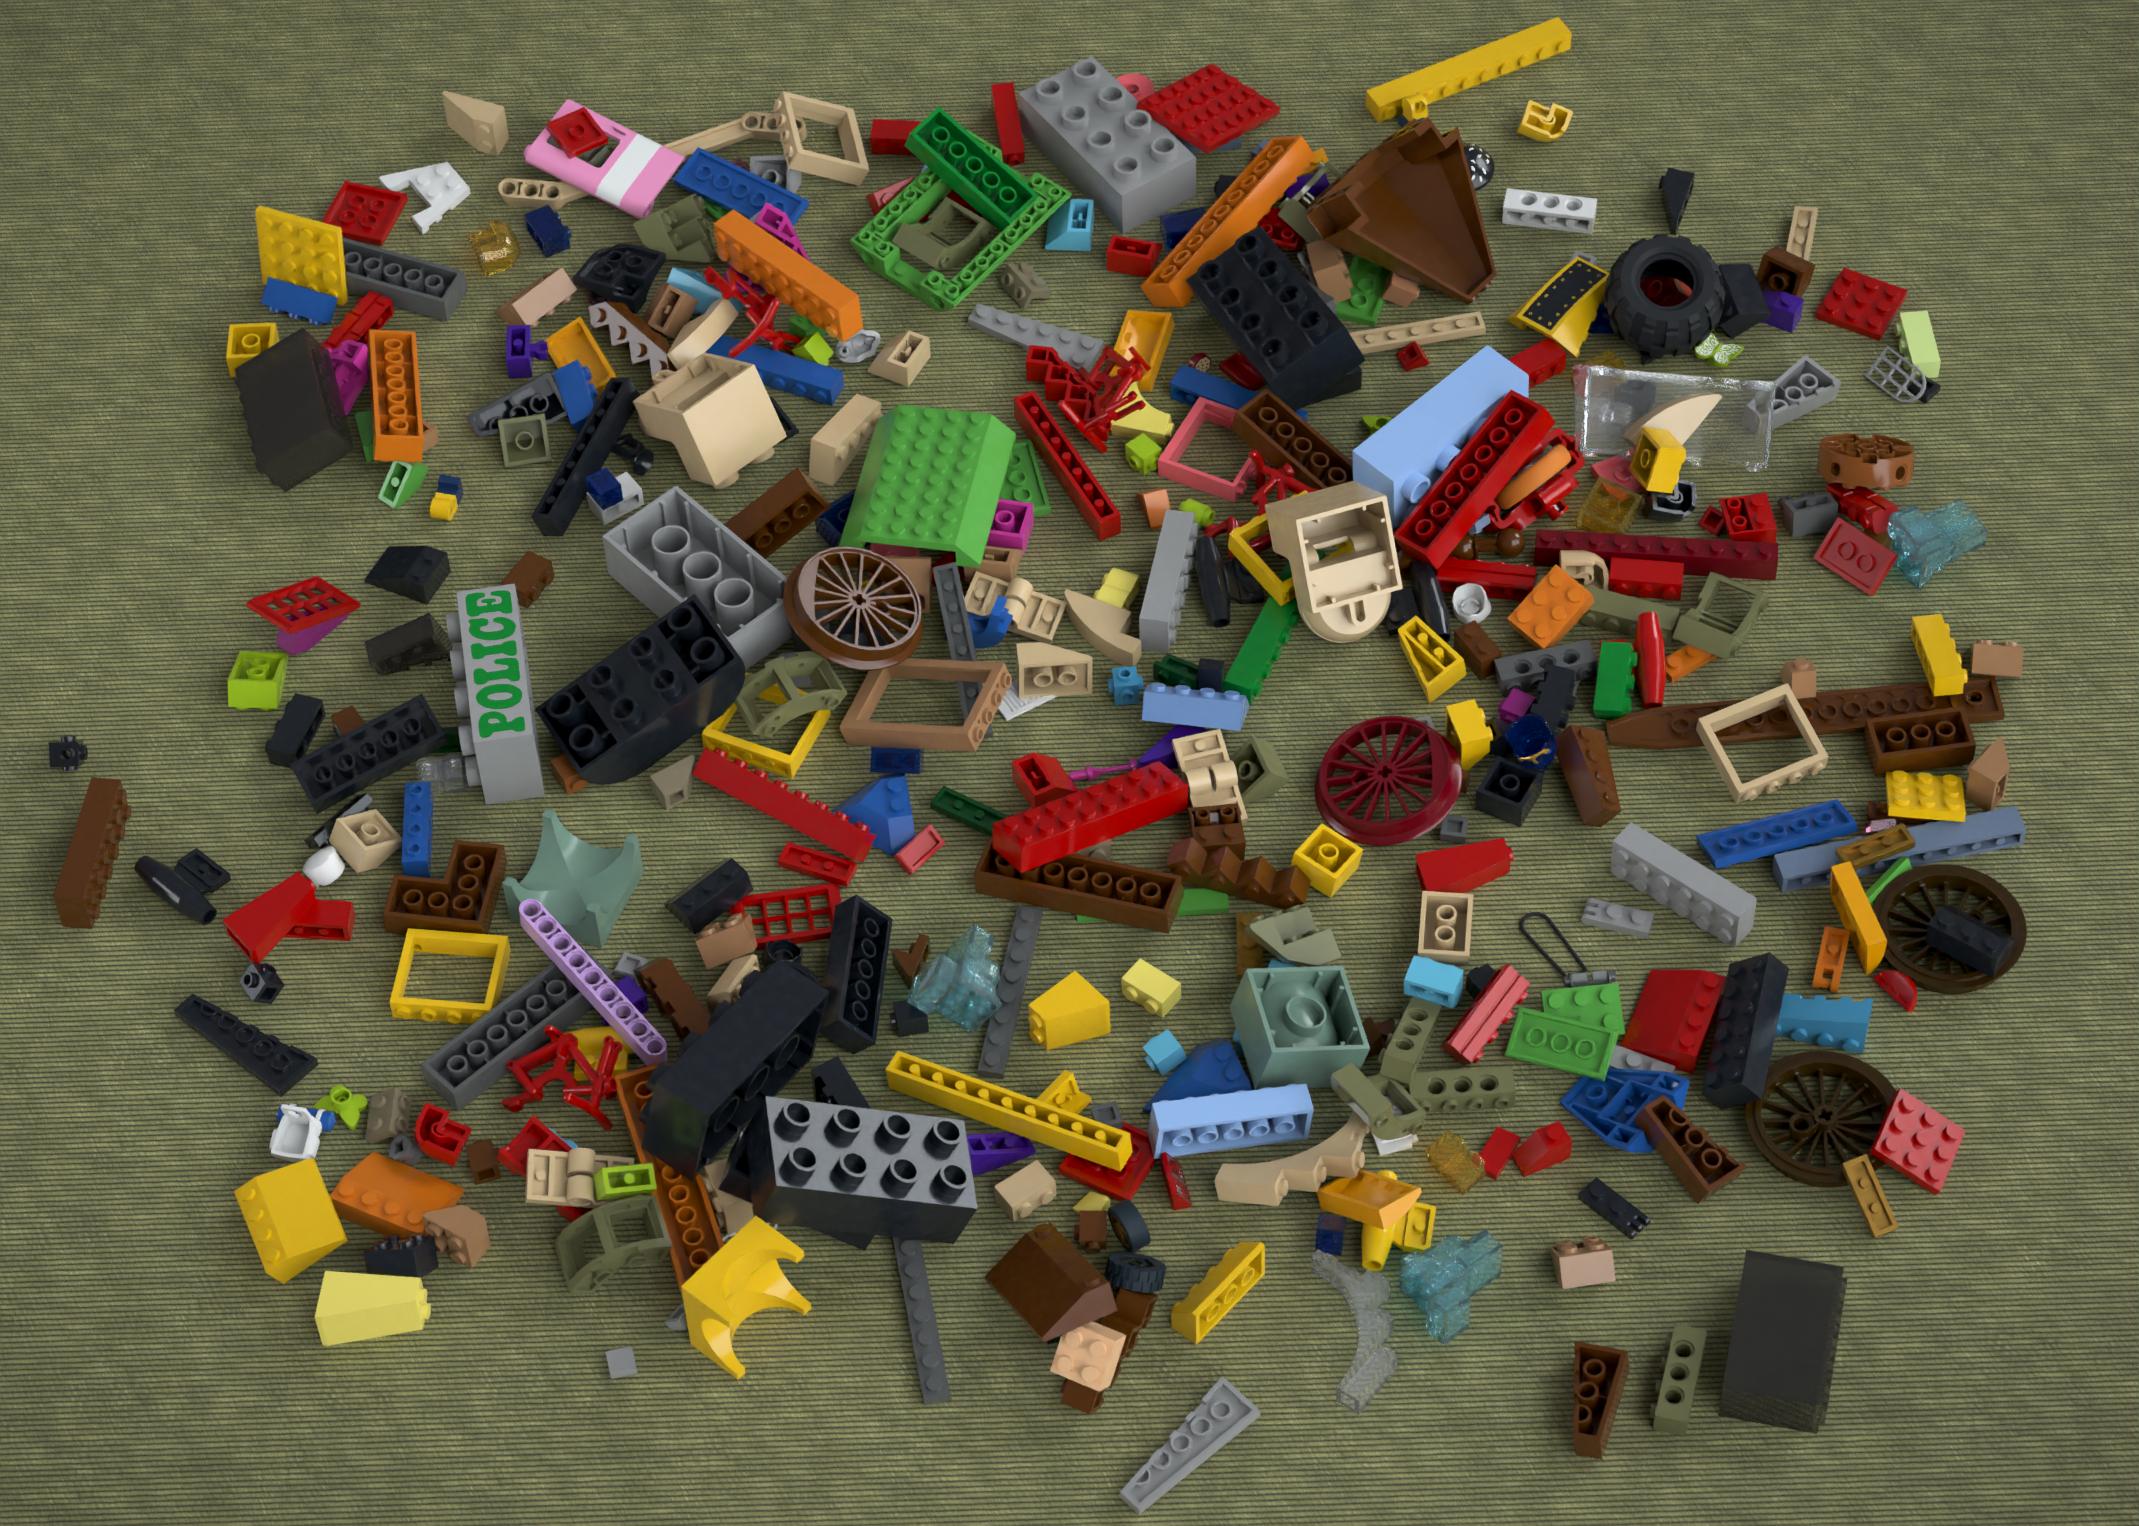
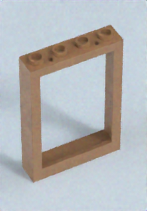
M907 658L890 668L869 670L839 729L848 745L976 752L989 725L993 721L998 707L1002 703L1007 689L1011 686L1012 678L1005 663ZM891 678L985 682L963 727L868 722Z

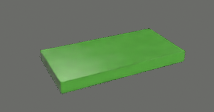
M1355 255L1349 268L1350 274H1347L1350 275L1353 283V288H1350L1352 298L1336 303V315L1339 319L1374 327L1386 301L1382 298L1384 282L1392 271Z
M1030 439L1015 442L999 499L1032 503L1034 516L1050 514L1051 506L1032 441Z
M1519 1006L1504 1055L1507 1058L1605 1082L1619 1032L1615 1029Z

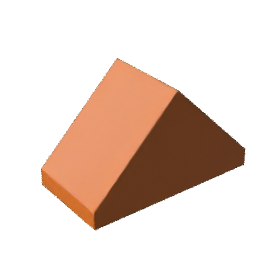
M1156 488L1137 493V498L1150 529L1162 528L1166 509L1171 510L1167 490Z

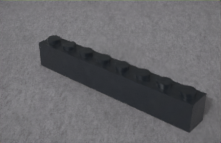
M610 378L532 514L531 518L544 536L563 537L636 407L633 401L641 395L630 378Z

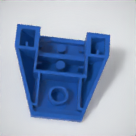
M1608 1068L1605 1082L1582 1076L1561 1099L1560 1104L1608 1145L1627 1152L1651 1153L1655 1147L1633 1119L1643 1107L1662 1095L1666 1096L1679 1109L1683 1110L1689 1079L1666 1071Z

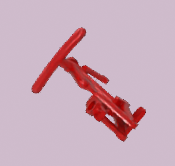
M708 266L703 272L706 282L714 284L721 291L724 299L727 300L735 297L748 308L745 312L746 317L755 326L745 339L729 351V356L731 358L737 357L751 346L758 337L770 342L771 347L775 351L781 349L793 355V347L784 344V339L798 344L802 338L784 331L775 332V313L780 306V300L775 295L769 293L762 297L739 277L732 268L726 271L727 282L717 271ZM736 282L749 292L746 297L738 291Z
M1108 345L1103 348L1102 355L1090 373L1083 366L1079 368L1080 372L1077 373V376L1082 381H1086L1095 391H1098L1102 384H1105L1103 394L1093 398L1095 416L1091 420L1084 423L1065 400L1058 402L1059 409L1100 453H1106L1107 446L1092 432V429L1097 427L1101 432H1108L1112 428L1111 420L1116 422L1136 410H1142L1146 405L1143 400H1139L1117 413L1115 411L1137 398L1135 391L1129 392L1124 398L1123 396L1133 382L1140 381L1143 378L1142 366L1147 371L1151 369L1150 365L1133 346L1129 348V351L1134 357L1129 361ZM1109 357L1110 361L1108 362L1102 373H1098ZM1117 365L1120 368L1117 370L1118 375L1111 377L1109 374L1114 366ZM1117 385H1119V387L1117 388V390L1115 391V393H1114L1113 396L1111 397V395H1112V393H1113V390H1114V387L1117 386Z
M1256 450L1249 452V457L1255 463L1257 472L1255 487L1258 491L1251 498L1253 505H1259L1256 516L1266 513L1265 505L1268 504L1266 495L1276 485L1278 501L1287 499L1286 489L1297 495L1305 490L1308 493L1318 491L1294 479L1292 476L1295 475V472L1288 463L1278 470L1272 469L1264 464L1263 458ZM1266 476H1267V477H1269V479H1268V481L1265 483V478H1266ZM1230 516L1218 526L1210 524L1205 528L1203 534L1204 536L1215 538L1222 533H1227L1229 541V534L1233 529L1242 527L1250 521L1240 523L1233 516ZM1269 529L1267 530L1268 534L1247 543L1256 554L1272 547ZM1228 549L1229 561L1233 560V558L1236 557ZM1277 553V556H1278L1280 559H1284V558H1285L1284 556H1282V555H1280V554Z
M554 1026L544 1027V1033L551 1038L550 1044L516 1060H509L506 1067L525 1089L518 1096L502 1100V1105L508 1108L509 1111L519 1112L523 1110V1104L541 1101L544 1097L543 1087L550 1081L562 1080L565 1082L562 1092L564 1094L563 1100L566 1103L589 1114L596 1119L604 1130L609 1131L612 1129L611 1121L598 1109L604 1094L616 1092L618 1088L616 1079L612 1077L623 1045L618 1041L615 1042L612 1036L608 1035L604 1038V1047L596 1071L578 1049L577 1037L571 1033L563 1034ZM572 1058L591 1081V1085H579L576 1078L565 1070L567 1063L571 1062ZM556 1059L551 1070L542 1073L534 1080L527 1073ZM591 1095L590 1102L578 1096Z

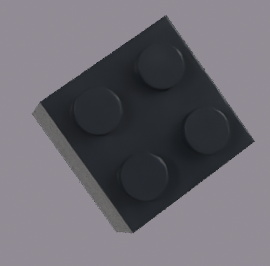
M1497 756L1476 790L1475 809L1521 827L1542 793L1543 773Z
M424 1233L410 1234L408 1238H400L399 1234L388 1235L384 1237L383 1241L374 1242L373 1247L364 1251L367 1274L422 1278L439 1267L434 1236H425Z

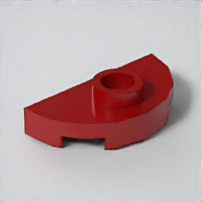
M1891 969L1880 972L1873 978L1907 1012H1913L1917 1003V990L1915 983L1910 977L1899 970Z

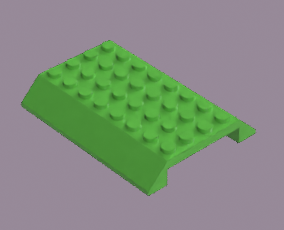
M910 405L896 406L877 419L839 547L846 546L864 549L865 543L869 542L956 552L957 566L980 568L1015 443L1016 433L992 414Z

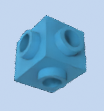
M1136 666L1112 668V678H1108L1109 693L1114 695L1115 706L1139 704V690H1143V678L1137 675Z

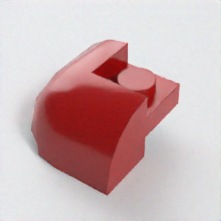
M426 1102L416 1121L414 1129L415 1142L419 1149L430 1158L455 1167L471 1135L472 1128L448 1119L449 1111Z

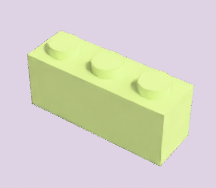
M1928 311L1900 313L1899 321L1895 323V335L1900 337V353H1904V358L1914 366H1917L1926 377H1938L1941 360ZM1903 361L1904 370H1908L1910 375L1914 368ZM1918 371L1914 375V379H1917L1920 376V373Z

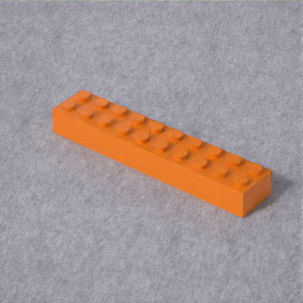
M1302 136L1273 137L1140 287L1154 307H1184L1189 304L1194 293L1185 280L1195 274L1202 264L1214 260L1233 246L1240 236L1255 229L1258 225L1257 222L1270 212L1272 205L1284 196L1287 188L1292 186L1297 181V177L1309 168L1310 162L1316 156Z
M655 1064L613 1077L617 1082L616 1096L638 1163H653L657 1189L650 1195H656L672 1244L668 1255L682 1295L681 1286L724 1246V1242L701 1174L691 1181L641 1148L646 1125L639 1121V1116L646 1103L653 1096V1092L646 1088V1084L651 1073L658 1065Z

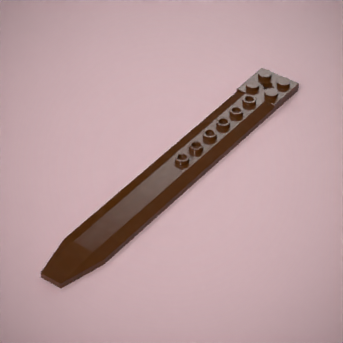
M1994 676L1968 678L1967 683H1964L1963 694L1933 696L1929 683L1921 682L1816 692V697L1797 699L1816 735L1864 731L1866 719L1956 707H1964L1969 723L2004 720L2005 716ZM1972 697H1974L1977 701L1980 702L1974 703L1970 700ZM1746 699L1656 707L1605 722L1609 745L1654 750L1704 746L1696 731L1698 719ZM1785 704L1714 732L1720 744L1803 737Z

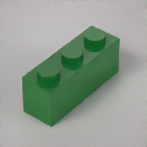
M1602 641L1593 705L1596 719L1614 720L1626 716L1627 712H1631L1632 699L1629 697V691L1634 689L1635 677L1632 675V667L1637 666V652H1634L1631 643Z

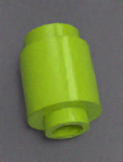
M1191 498L1187 499L1186 502L1183 501L1178 511L1195 513V523H1198L1201 529L1212 524L1215 518V511L1211 510L1210 506Z

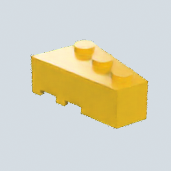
M1414 616L1398 629L1401 648L1429 704L1467 675L1464 659L1420 618Z

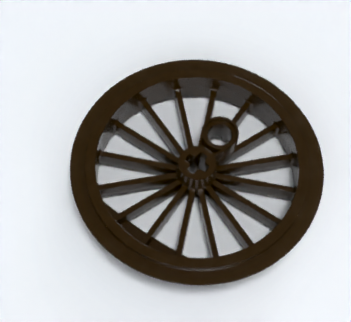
M1935 864L1911 869L1890 881L1882 889L1873 906V911L1887 939V946L1883 956L1893 970H1899L1910 977L1915 986L1931 992L1963 994L1980 990L2008 972L2016 964L2025 947L2027 938L2026 920L2017 900L1998 881L1971 868L1958 865ZM1928 889H1943L1944 906H1949L1948 889L1965 892L1957 908L1962 911L1969 895L1980 898L1984 901L1975 909L1969 908L1963 912L1990 926L2004 923L2008 932L2006 934L2019 940L2017 946L1993 978L1980 971L1971 972L1969 966L1959 960L1957 961L1964 974H1951V957L1946 953V974L1932 971L1942 952L1938 949L1927 969L1916 964L1935 949L1925 943L1927 926L1938 911ZM1920 892L1933 917L1908 896ZM1902 902L1922 920L1896 911L1894 908L1898 903ZM1988 907H1992L1998 913V916L1984 919L1982 912ZM1889 918L1916 928L1892 927ZM1897 937H1916L1917 939L1899 943ZM1927 945L1910 959L1904 953V951Z
M1830 1051L1797 1053L1769 1066L1762 1099L1746 1103V1123L1752 1140L1764 1158L1786 1177L1815 1187L1847 1186L1849 1184L1841 1167L1829 1168L1827 1138L1841 1163L1847 1162L1848 1159L1839 1143L1857 1157L1867 1154L1850 1139L1870 1146L1873 1145L1875 1137L1855 1130L1879 1131L1896 1090L1883 1074L1855 1057ZM1818 1076L1820 1106H1817L1802 1077ZM1823 1076L1841 1079L1830 1105H1825ZM1794 1080L1809 1107L1782 1085ZM1845 1081H1847L1856 1093L1835 1110L1834 1106ZM1773 1092H1777L1799 1111L1767 1099ZM1859 1099L1864 1104V1107L1844 1113ZM1762 1109L1790 1117V1119H1762ZM1869 1114L1873 1121H1858L1853 1119ZM1765 1128L1788 1129V1132L1770 1138ZM1815 1137L1804 1163L1792 1158ZM1822 1138L1824 1167L1809 1165ZM1790 1140L1797 1142L1786 1153L1776 1146ZM1867 1154L1874 1172L1886 1164L1873 1154Z

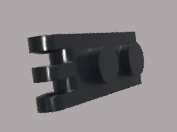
M1597 1177L1579 1192L1578 1199L1629 1239H1633L1637 1235L1636 1232L1640 1233L1644 1229L1643 1226H1647L1651 1222L1648 1216Z

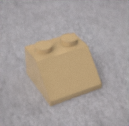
M377 809L336 819L329 842L355 872L359 873L375 869L402 846V837Z

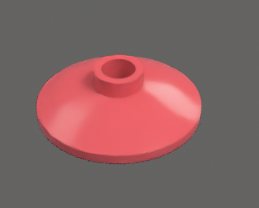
M1125 74L1116 78L1138 101L1154 93V85L1146 76Z

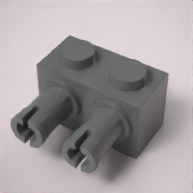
M1808 490V492H1802L1800 498L1793 499L1790 495H1786V497L1781 496L1778 500L1779 507L1784 511L1783 526L1792 537L1826 532L1832 528L1838 518V503L1829 492L1814 494L1813 491Z

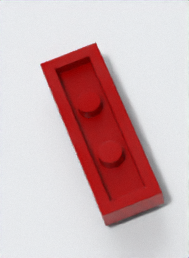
M787 842L778 859V867L847 888L857 871L856 862L791 842Z

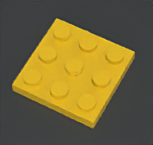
M1900 770L1886 771L1885 785L1888 816L1965 822L1966 810L1962 778L1954 775L1936 776L1925 772L1911 774Z

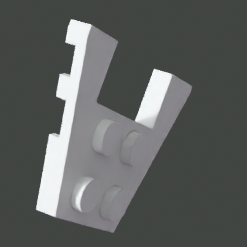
M448 162L379 177L380 184L384 189L398 192L411 186L429 207L428 209L412 216L413 223L422 234L429 230V226L433 222L438 223L448 209L453 210L471 194L470 187Z

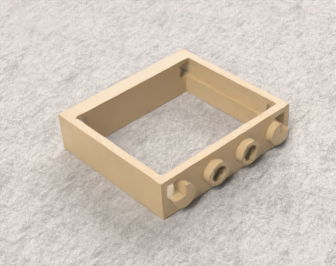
M782 91L779 98L775 100L773 112L775 113L776 125L780 133V142L783 146L788 168L860 186L869 172V167L854 109ZM794 115L836 125L845 160L802 149Z
M1788 683L1698 719L1696 731L1736 804L1748 799L1752 801L1759 794L1764 792L1772 793L1786 783H1797L1804 776L1809 774L1816 775L1819 770L1826 768L1829 756ZM1785 704L1813 756L1742 784L1714 732Z

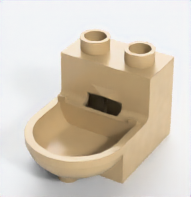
M705 352L676 372L661 370L652 376L654 385L633 401L638 411V423L642 432L648 436L672 442L681 457L690 479L713 485L715 489L725 488L735 483L739 478L737 471L748 463L757 464L769 459L775 452L773 446L787 437L755 365Z
M1351 481L1266 504L1265 510L1273 551L1289 560L1298 609L1307 627L1316 635L1337 643L1359 640L1376 629L1388 611L1391 592L1403 589L1386 495L1356 481ZM1348 540L1352 543L1353 552L1319 561L1316 549L1332 547Z

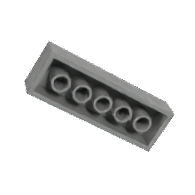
M1166 509L1139 617L1142 650L1169 653L1171 644L1176 642L1177 630L1175 625H1180L1181 611L1179 609L1184 607L1186 593L1183 592L1184 589L1189 588L1190 575H1188V572L1193 571L1194 557L1192 555L1196 553V541L1198 539H1195V537H1197L1199 524L1195 523V513Z
M1632 822L1613 840L1610 872L1617 878L1625 880L1638 891L1648 894L1658 903L1666 905L1679 916L1689 919L1700 929L1707 930L1718 937L1720 941L1728 943L1734 948L1753 929L1757 898Z

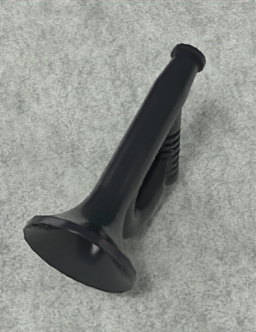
M631 433L619 437L611 451L631 461L633 471L638 476L648 472L654 461L653 452L645 449L644 444L633 438ZM628 445L634 449L629 450L621 446Z

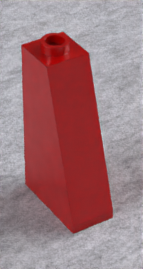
M1014 83L991 85V108L999 149L1002 150L1003 163L1010 166L1025 163V150Z
M1500 838L1416 854L1415 871L1422 891L1464 894L1510 873V862L1514 861L1513 851L1511 847H1507L1505 839Z
M298 871L224 918L223 923L227 936L251 962L260 963L317 902L314 893L316 891L314 883L310 878L305 879Z

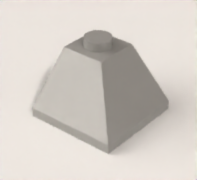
M784 155L750 157L751 173L796 194L802 182V172L789 169Z

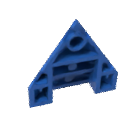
M904 772L878 776L831 810L833 813L838 810L850 816L848 821L854 824L859 821L871 827L869 832L877 835L872 846L884 850V854L894 856L915 836L907 780Z
M1217 1038L1197 1045L1187 1056V1059L1180 1064L1146 1104L1143 1112L1151 1113L1152 1103L1162 1100L1173 1101L1187 1097L1197 1098L1212 1094L1235 1093L1240 1090L1252 1091L1250 1082L1231 1042L1223 1038Z

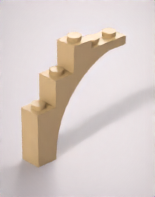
M1353 1110L1348 1122L1327 1140L1304 1152L1263 1163H1223L1214 1180L1218 1200L1279 1206L1283 1196L1287 1195L1288 1189L1317 1192L1321 1182L1325 1181L1326 1175L1355 1178L1359 1169L1364 1166L1365 1155L1364 1152H1361L1363 1138L1366 1133H1369L1370 1127Z

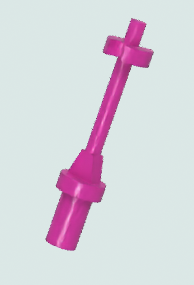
M1135 758L1129 759L1130 764L1104 769L1087 766L1084 770L1069 772V776L1072 782L1084 779L1093 781V778L1104 773L1131 769V771L1136 770L1138 763H1136Z

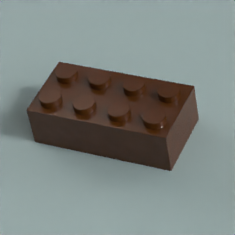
M797 467L724 525L766 559L829 510L831 506L820 489Z
M1964 707L1866 719L1863 739L1875 776L1886 775V771L1900 770L1912 772L1966 765L1974 760L1976 743Z

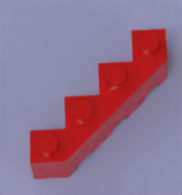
M1030 345L1026 358L1027 381L1045 383L1046 400L1058 402L1065 400L1084 423L1091 420L1095 416L1093 398L1098 397L1096 391L1086 381H1082L1077 376L1076 370L1067 361L1064 362L1053 347ZM1097 427L1092 429V432L1101 441L1107 442L1109 431L1101 432Z

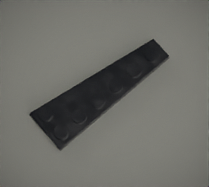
M194 994L174 1009L175 1015L280 1097L318 1065L317 1058L293 1045L288 1046L280 1042L279 1038L273 1035H266L259 1031L258 1027L252 1024L249 1026L239 1021L237 1016L223 1011L221 1008Z

